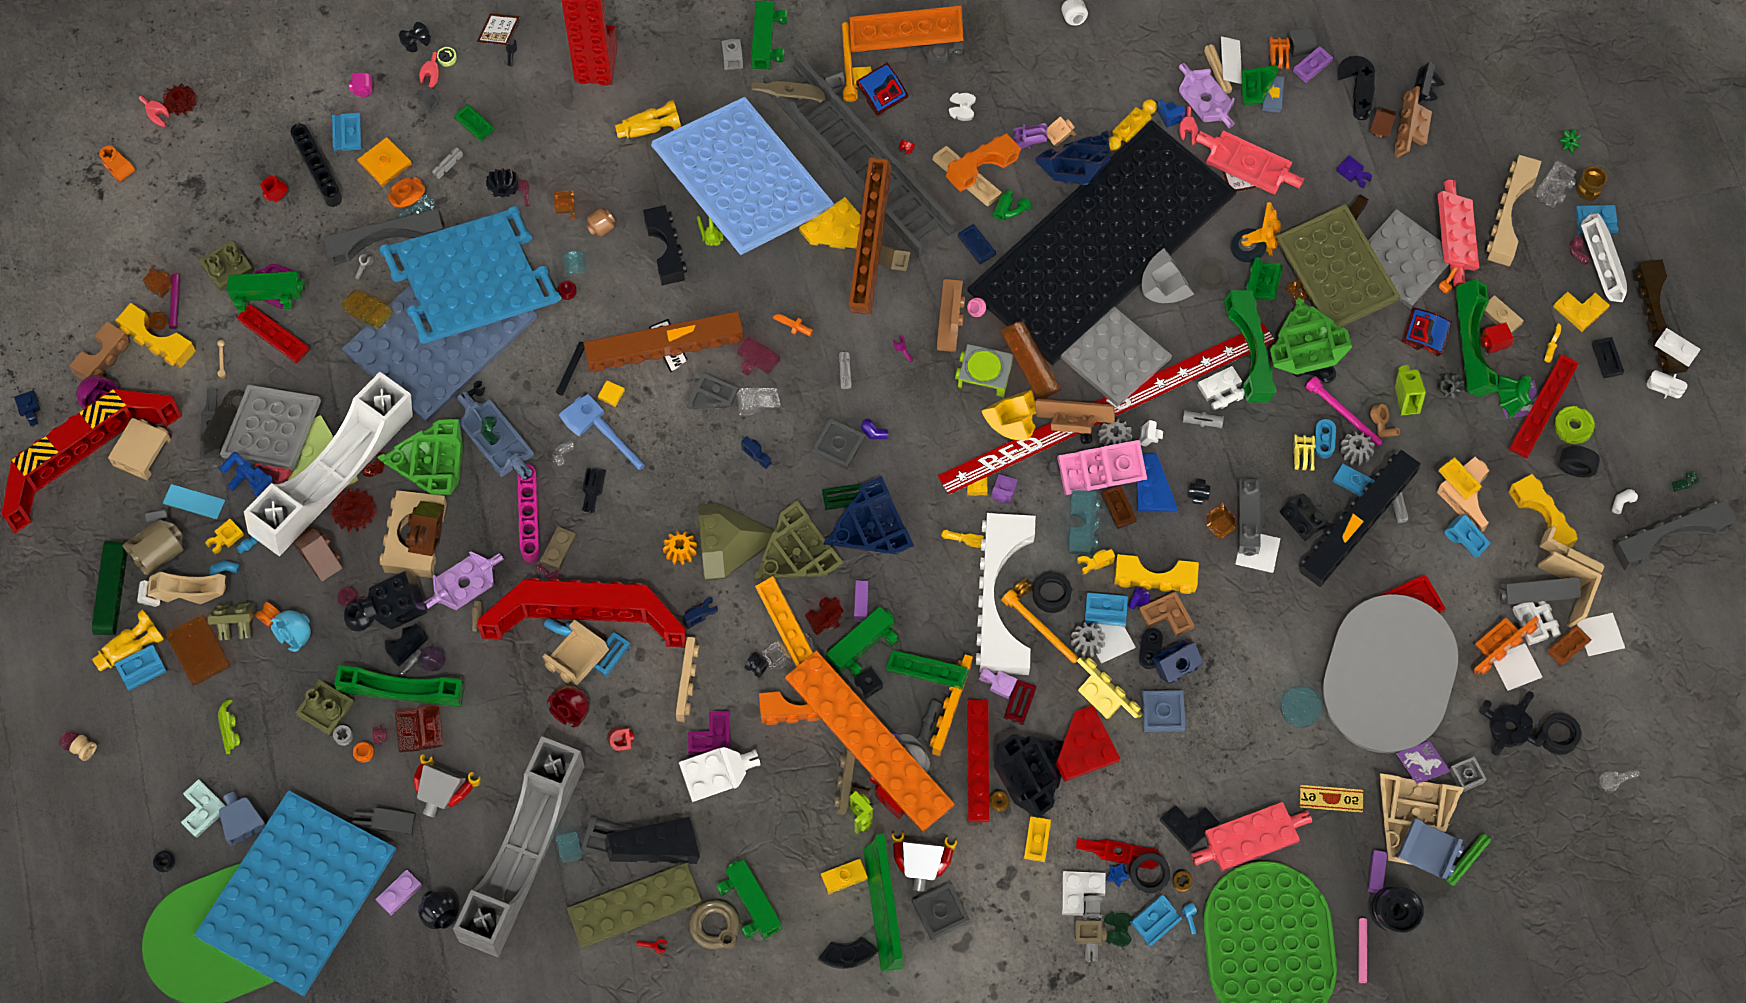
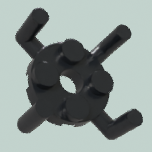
M1528 691L1518 707L1505 705L1496 712L1490 710L1492 706L1490 700H1485L1480 707V714L1490 719L1489 725L1492 736L1497 742L1492 750L1493 755L1498 756L1504 747L1523 745L1526 741L1541 747L1547 739V734L1541 732L1538 737L1531 734L1533 720L1525 710L1534 697L1533 692ZM1506 723H1514L1516 730L1509 731L1506 728Z

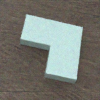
M199 779L183 793L196 809L181 822L196 838L220 817L219 810L225 807Z

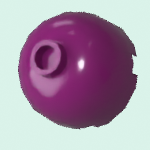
M101 375L89 376L80 382L77 387V402L83 409L86 405L98 400L102 394L112 389H117V386L110 379Z

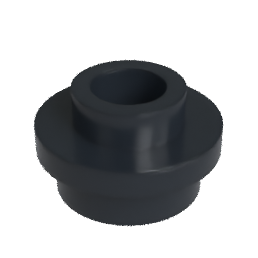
M167 851L159 852L153 859V866L162 873L170 871L175 864L174 856ZM164 859L168 860L166 865H161Z

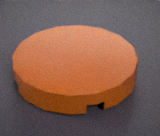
M410 177L404 178L391 187V193H388L387 197L392 206L396 208L407 207L422 197L425 192V186L418 177H414V179H410Z

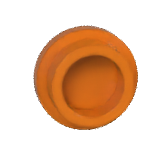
M360 742L354 747L353 756L358 762L365 763L373 758L374 749L370 743Z

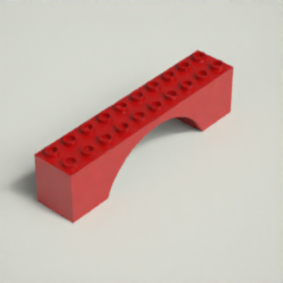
M561 0L575 82L581 84L593 83L602 86L612 85L618 44L615 26H609L605 23V0Z

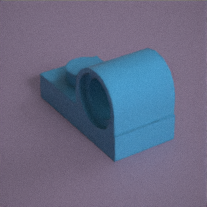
M1466 514L1456 516L1444 530L1448 539L1454 543H1462L1474 558L1479 557L1491 544Z

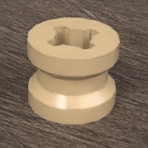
M79 735L72 742L69 751L73 754H78L82 761H86L94 754L97 745L94 742H89L86 736Z

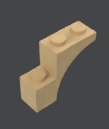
M159 572L149 577L147 596L165 602L182 598L201 605L223 595L226 588V576L216 574L206 577H185Z

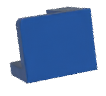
M1159 100L1157 104V112L1167 128L1180 123L1183 117H1185L1186 111L1183 106L1177 107L1174 102L1165 105L1163 100Z

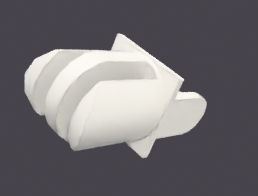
M1655 370L1647 381V387L1665 394L1664 398L1667 395L1681 398L1687 389V383L1676 379V374L1670 376Z

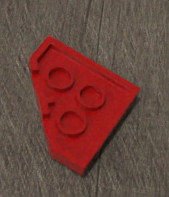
M1094 705L1077 710L1072 716L1069 729L1056 761V766L1064 782L1115 764L1121 759Z

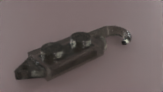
M231 390L225 395L200 439L204 455L220 448L237 413V410L230 403L235 396L243 398L245 392Z

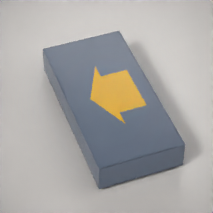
M1276 76L1262 104V111L1281 113L1284 77Z

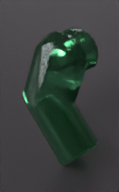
M487 416L482 420L481 435L490 445H494L498 442V438L492 432V427H495L497 422L494 417Z
M1694 471L1686 473V479L1671 482L1674 492L1692 487L1698 483L1699 477H1697Z

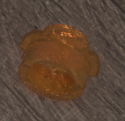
M154 312L149 316V327L151 329L159 331L168 324V318L161 312Z

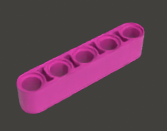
M526 464L532 470V476L528 479H522L517 473L520 550L524 561L533 563L540 557L538 482L534 467ZM526 493H532V496L524 497ZM528 511L533 512L530 516L524 515ZM527 530H534L532 534H525ZM527 549H535L532 553H526Z

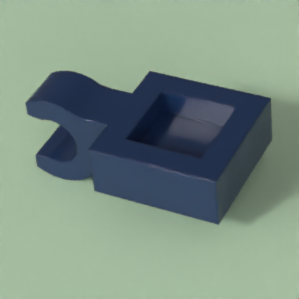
M34 390L14 396L20 416L25 415L30 426L38 424L35 412L39 411L40 407Z
M711 597L704 600L702 607H693L685 612L683 620L687 629L706 620L705 617L718 612L717 606L713 608L707 607L713 602Z

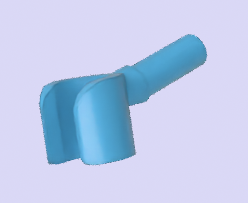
M1190 903L1183 907L1182 914L1187 918L1191 934L1193 935L1197 933L1192 915L1196 914L1197 910L1194 904Z

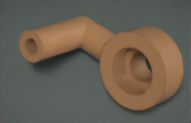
M1385 404L1374 405L1371 409L1370 417L1377 424L1378 437L1385 438L1400 435L1399 428L1385 429V423L1389 420L1387 406Z

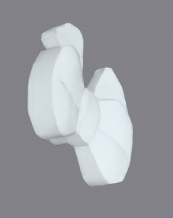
M969 93L953 94L950 101L960 104V107L950 108V116L961 121L972 120L974 112L971 110V105L976 101L974 95Z

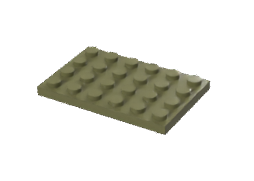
M1346 204L1276 236L1279 246L1314 307L1332 319L1339 327L1345 326L1400 300L1401 296Z

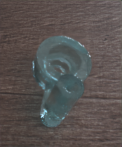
M422 195L414 205L406 207L398 214L397 219L417 212L419 214L426 210H433L434 202L429 196Z

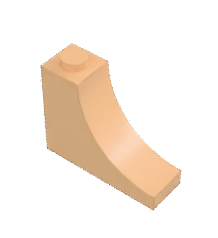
M1476 457L1463 466L1479 484H1481L1489 472L1487 465ZM1445 480L1440 485L1437 493L1459 515L1466 514L1481 533L1485 531L1489 522L1480 511L1477 499L1478 492L1465 500Z

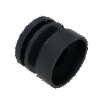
M1385 887L1373 896L1370 902V914L1378 927L1386 931L1406 933L1414 930L1421 923L1424 916V906L1416 892L1408 888ZM1391 906L1396 908V912L1391 910Z

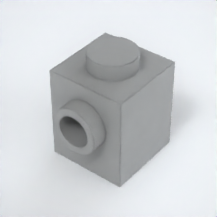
M740 39L722 41L724 69L743 68Z

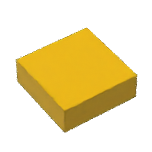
M606 381L598 395V399L616 407L625 389L610 381Z

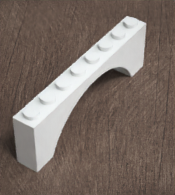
M987 513L986 520H982V532H986L985 539H981V551H985L984 558L981 557L980 570H984V576H980L979 589H983V595H979L978 608H982V615L978 614L977 627H981V634H977V646H980V653H976V665H980L979 672H982L983 668L992 673L1001 671L1005 674L1029 675L1031 649L1016 640L1000 620L995 606L994 585L998 573L1005 562L1016 551L1034 542L1036 516Z

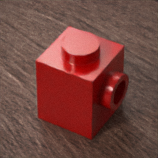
M1507 322L1485 328L1480 338L1483 348H1486L1488 354L1510 348L1514 340Z

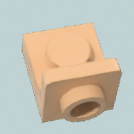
M1061 116L1047 127V137L1056 147L1070 135L1074 137L1077 134L1073 130L1075 128L1073 123L1069 119L1064 120Z

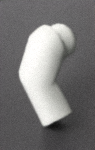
M1627 489L1617 494L1611 511L1621 514L1624 503L1628 501L1630 503L1635 502L1638 499V495L1632 489Z

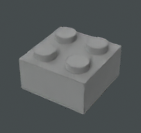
M1475 757L1455 764L1449 769L1456 785L1464 788L1462 793L1485 783L1487 780Z

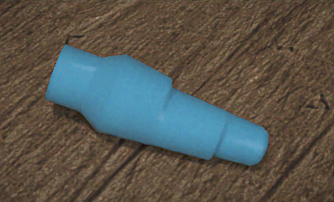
M254 537L247 538L236 549L242 554L244 551L250 550L258 540Z

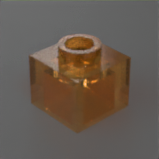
M152 269L143 279L146 288L160 298H163L171 289L170 278L163 271L158 272Z

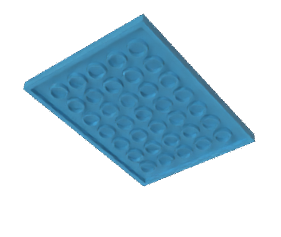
M288 790L194 936L305 997L397 849Z

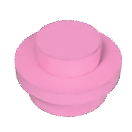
M973 298L969 301L967 310L971 316L981 317L986 311V304L981 298Z

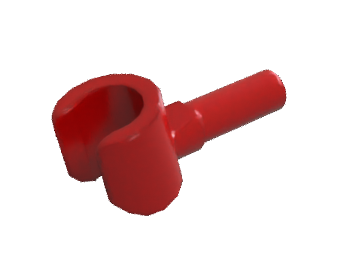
M659 939L656 943L637 941V946L654 949L658 954H663L666 951L659 949L657 946L658 944L667 945V941L664 939Z

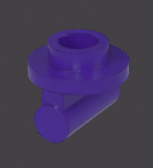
M1144 587L1136 588L1128 604L1129 608L1135 609L1137 606L1142 607L1149 604V592Z

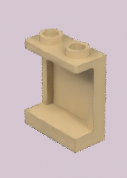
M132 418L108 459L112 466L148 481L151 476L149 468L164 443L169 444L171 441L168 431L159 426L155 428L143 419L137 420Z
M574 620L569 625L572 633L567 636L550 657L547 654H544L542 657L546 662L545 667L552 673L558 672L560 674L559 677L567 684L571 682L577 686L608 652L609 648L603 639Z

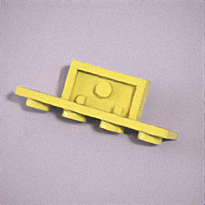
M1083 657L1077 660L1091 674L1078 691L1106 719H1109L1121 705L1134 718H1140L1143 715L1140 711L1141 707L1133 700L1130 701L1125 696L1126 692L1119 686L1115 687L1110 682L1112 680L1110 676L1105 672L1101 673L1096 668L1097 664L1091 658Z

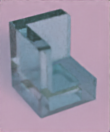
M577 832L556 836L562 863L583 859Z

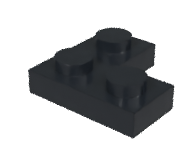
M1176 805L1160 818V822L1187 851L1206 837V830L1217 827L1220 824L1206 807L1191 820Z

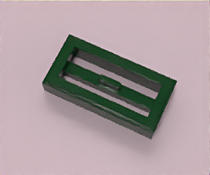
M862 483L822 489L825 510L848 507L858 493L842 494L833 497H827V495L858 491L862 487Z

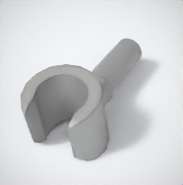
M367 254L360 255V266L354 277L355 279L359 280L366 265L369 266L374 263V257L370 256L366 262Z

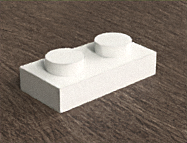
M1666 328L1655 344L1656 347L1688 367L1701 350L1668 328Z

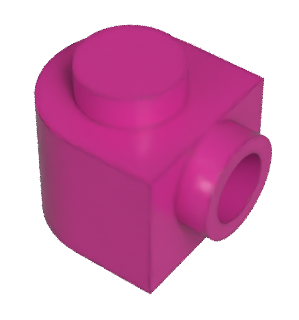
M352 73V80L349 81V92H353L354 96L366 97L371 94L372 76L367 73Z

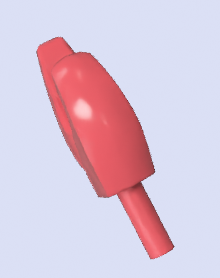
M433 52L431 61H427L421 67L419 73L421 84H424L426 77H431L429 83L431 88L436 85L439 79L438 64L435 62L437 52Z
M142 95L139 96V100L145 104V110L149 119L159 126L166 127L158 115L164 114V116L169 118L170 114L167 108L160 102L153 100L149 102Z
M1187 106L1186 117H1183L1179 124V136L1184 141L1185 133L1190 132L1191 146H1194L1199 133L1198 126L1194 117H1191V106Z

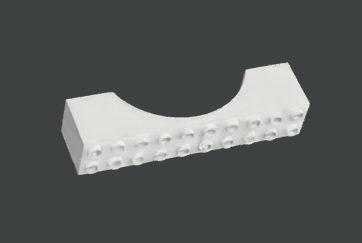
M379 372L353 398L344 422L323 452L305 470L289 481L280 484L271 483L244 511L248 534L280 556L413 417L411 394Z

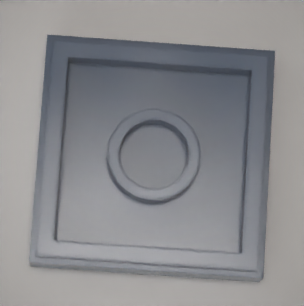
M1183 690L1142 691L1144 732H1185Z

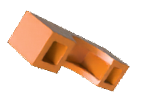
M1007 133L1000 137L997 136L988 144H982L977 150L966 153L958 160H953L948 165L946 178L961 192L975 184L978 166L994 164L1005 168L1018 160L1021 148Z
M780 691L759 693L761 724L776 725L778 722L785 721L787 723H797L799 720L814 722L820 719L808 704H791L783 698Z

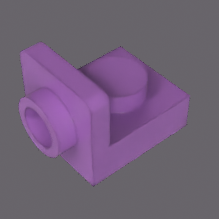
M998 474L995 486L992 489L991 498L999 503L1010 504L1018 480Z

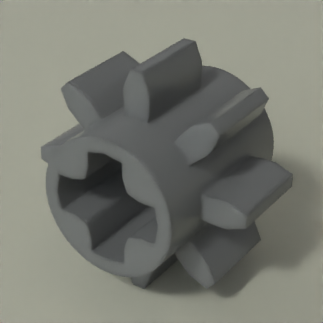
M1451 373L1446 374L1445 379L1439 381L1441 383L1439 391L1445 393V397L1452 395L1455 398L1459 396L1458 392L1464 391L1463 383L1465 381L1458 378L1459 374L1453 376Z

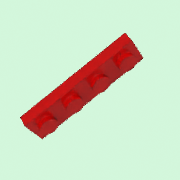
M251 304L246 307V311H242L237 316V320L295 364L310 351L307 345Z

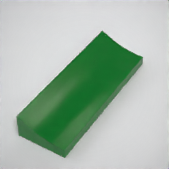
M879 834L876 835L873 842L863 848L880 968L881 972L902 969L903 954L885 835Z

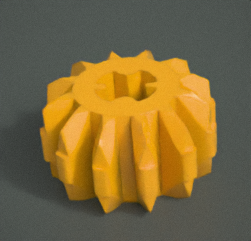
M678 530L676 531V536L669 534V540H664L665 547L663 548L666 559H672L674 565L678 561H680L681 565H684V560L691 563V556H696L697 554L695 550L697 549V543L694 542L693 535L688 537V532L686 531L680 535Z

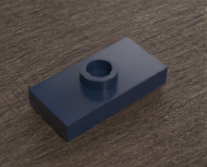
M974 224L958 233V238L980 265L996 255V251Z

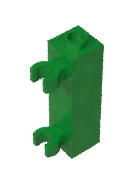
M767 0L756 1L751 54L752 69L770 70L771 60L784 62V49L777 48L772 50L774 22L787 24V10L775 11L774 2Z
M298 272L229 275L227 293L232 302H234V306H238V312L246 311V301L280 300V304H284L283 309H292V299H301L302 291L305 290V281Z
M881 607L877 608L826 653V661L839 674L848 669L855 678L862 673V668L855 661L882 637L890 646L898 642V636L892 631L894 628L893 615L888 610L884 611Z
M737 860L730 863L725 870L728 880L716 886L721 896L734 889L752 919V924L742 928L745 938L748 939L759 932L763 940L781 931L782 924L746 862L744 860L740 862Z

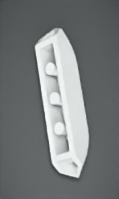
M1591 213L1582 221L1581 227L1605 295L1610 301L1623 302L1627 293V282L1618 254L1605 222L1599 213Z

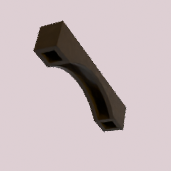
M1663 259L1640 262L1636 270H1634V279L1639 284V296L1643 299L1644 314L1649 320L1648 329L1653 335V347L1655 351L1657 350L1659 356L1658 365L1665 374L1687 372L1688 366L1655 346L1666 328L1669 329L1662 315L1660 305L1662 286L1667 278Z

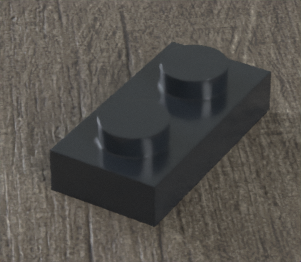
M1613 338L1593 340L1592 346L1603 378L1623 375L1624 369Z

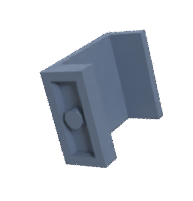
M1413 819L1396 858L1442 879H1446L1447 876L1451 877L1454 872L1455 865L1453 863L1456 857H1460L1464 846L1461 845L1463 840L1428 826L1423 821Z

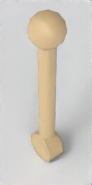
M219 340L217 345L219 346L220 370L217 374L219 378H224L226 376L223 364V347L225 342Z

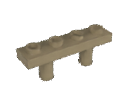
M842 743L845 753L840 757L839 767H842V774H839L836 787L840 788L839 795H835L834 807H837L836 814L844 816L848 810L851 794L857 791L859 795L864 794L870 799L871 790L852 787L854 762L857 759Z

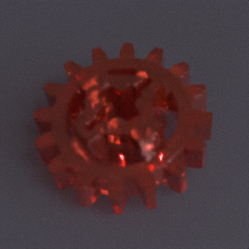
M349 488L347 494L343 491L340 492L342 497L335 498L337 504H331L333 509L331 514L332 517H335L334 522L339 524L341 529L346 526L348 532L352 528H355L358 532L360 526L364 529L367 528L365 523H372L370 516L376 515L374 511L376 506L375 503H372V497L368 496L366 491L360 494L359 488L355 492H352Z

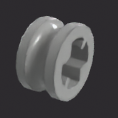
M340 725L335 728L333 738L339 745L346 746L352 742L353 733L348 726ZM344 731H346L347 738L340 740L339 733L342 732L344 734Z

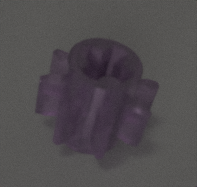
M437 646L435 648L426 647L419 657L422 663L421 667L427 672L430 670H440L445 663V656L442 655L444 651Z

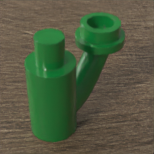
M1006 190L1005 194H1001L992 216L1000 221L1013 218L1025 210H1030L1032 207L1031 201L1027 198H1021L1017 203L1018 207L1009 210L1013 202V192Z

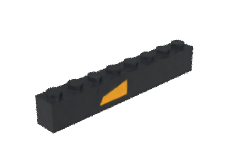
M1400 450L1397 455L1394 453L1389 458L1387 467L1385 469L1381 468L1377 472L1376 480L1373 483L1369 482L1365 486L1364 494L1360 498L1356 497L1350 505L1352 508L1348 512L1344 511L1338 519L1339 523L1335 527H1330L1324 541L1320 540L1315 545L1313 554L1311 556L1307 555L1301 562V574L1321 587L1419 472L1420 462L1403 450Z

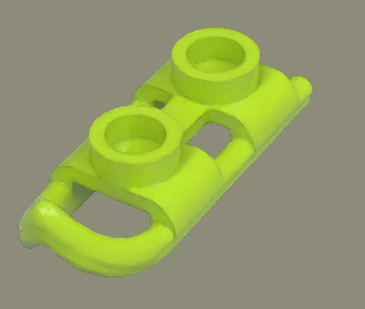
M232 700L223 701L218 712L226 754H231V749L240 744L238 733L234 734V731H232V727H235V717L226 710L233 702Z

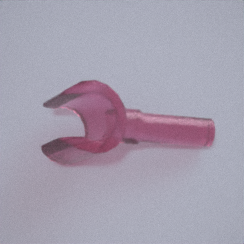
M519 180L518 191H523L525 206H530L528 181Z
M540 564L536 565V568L544 574L548 581L551 579L561 580L557 571L549 573Z

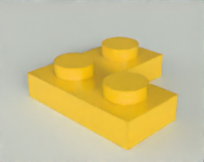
M1567 292L1553 307L1583 332L1610 305L1597 293H1594L1582 304Z

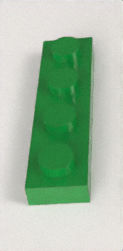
M892 650L885 668L891 673L958 689H963L969 673L966 667Z

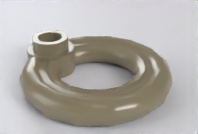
M720 900L707 901L698 906L692 913L689 922L690 933L695 942L704 948H732L736 944V936L740 928L739 915L735 908L727 902ZM710 913H720L727 920V928L719 936H708L702 929L703 919ZM726 938H732L731 942H724Z

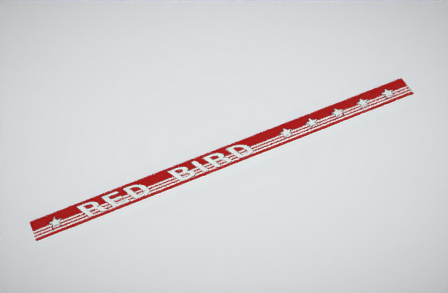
M1264 323L1260 324L1265 337V346L1275 342ZM1241 333L1154 374L1118 407L1106 397L1094 403L1114 405L1115 416L1120 415L1249 354L1247 341ZM1095 422L1093 427L1103 422ZM1051 423L1034 430L1028 440L1010 441L938 475V478L950 495L1079 433L1051 430Z

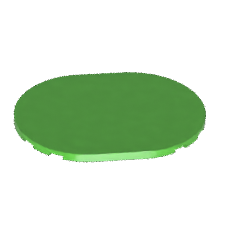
M1266 861L1242 865L1224 876L1209 895L1203 916L1208 976L1213 992L1219 1002L1327 1003L1335 987L1337 962L1330 910L1323 894L1320 893L1314 882L1303 873L1287 865Z
M240 864L227 867L174 890L159 903L147 922L142 941L145 968L155 985L163 993L180 1003H224L275 982L194 936Z

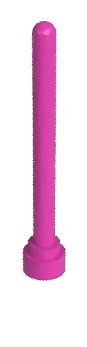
M1315 376L1308 382L1305 388L1310 393H1318L1360 432H1364L1366 437L1371 436V441L1376 446L1382 445V440L1323 388L1322 381Z

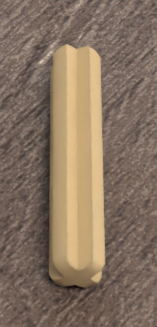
M1207 45L1204 52L1215 78L1223 91L1229 94L1232 92V86L1230 81L1223 80L1222 63L1214 45Z

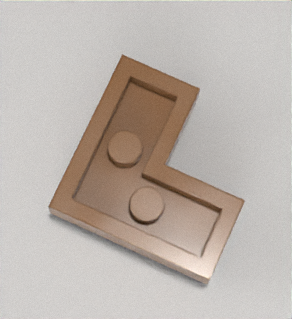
M1176 591L1139 608V612L1148 628L1167 620L1174 635L1177 637L1195 627Z

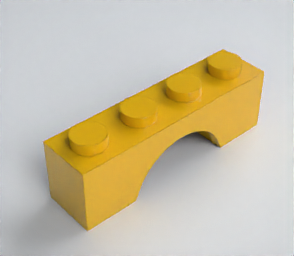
M132 303L116 319L119 329L125 332L127 336H132L133 340L140 346H147L149 351L155 356L161 355L164 357V360L171 366L176 365L181 369L196 352L192 342L177 332L167 337H156L148 332L150 320L146 312Z
M1531 474L1512 484L1508 493L1517 506L1538 511L1545 518L1547 529L1551 526L1556 527L1552 539L1570 548L1573 547L1578 540L1576 531L1567 524L1564 514L1558 511L1552 497L1546 494L1541 481Z
M1118 554L1114 584L1123 588L1135 586L1144 587L1146 590L1155 588L1163 592L1175 590L1183 594H1190L1195 592L1197 588L1199 562L1178 561L1172 570L1159 574L1145 569L1140 563L1138 556Z

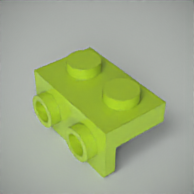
M855 791L850 795V810L857 816L855 819V832L859 834L861 831L866 832L872 826L873 808L869 805L870 801L864 794L859 795Z

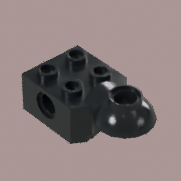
M404 571L370 587L366 599L353 600L346 606L344 621L347 627L352 631H363L375 619L383 626L392 630L427 614L417 577Z

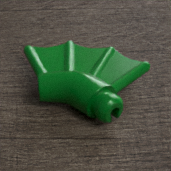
M1502 375L1498 376L1499 391L1497 393L1501 400L1499 406L1508 412L1509 418H1512L1523 406L1526 407L1532 403L1528 394L1532 378L1528 375H1523L1519 380Z

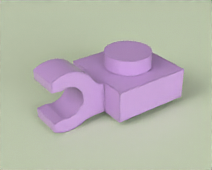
M983 668L979 678L982 682L992 685L990 688L991 692L1009 699L1017 682L1016 678L998 671L997 675H994L985 668Z

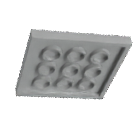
M1397 209L1368 240L1401 296L1399 301L1410 309L1413 308L1450 266V264L1444 262L1442 241Z
M1115 307L1061 355V359L1117 407L1170 361L1172 357L1167 350Z
M247 385L220 455L223 458H228L233 452H237L250 463L294 470L321 399L313 395Z

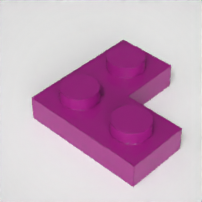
M730 711L709 712L708 732H688V754H703L721 747L730 749Z

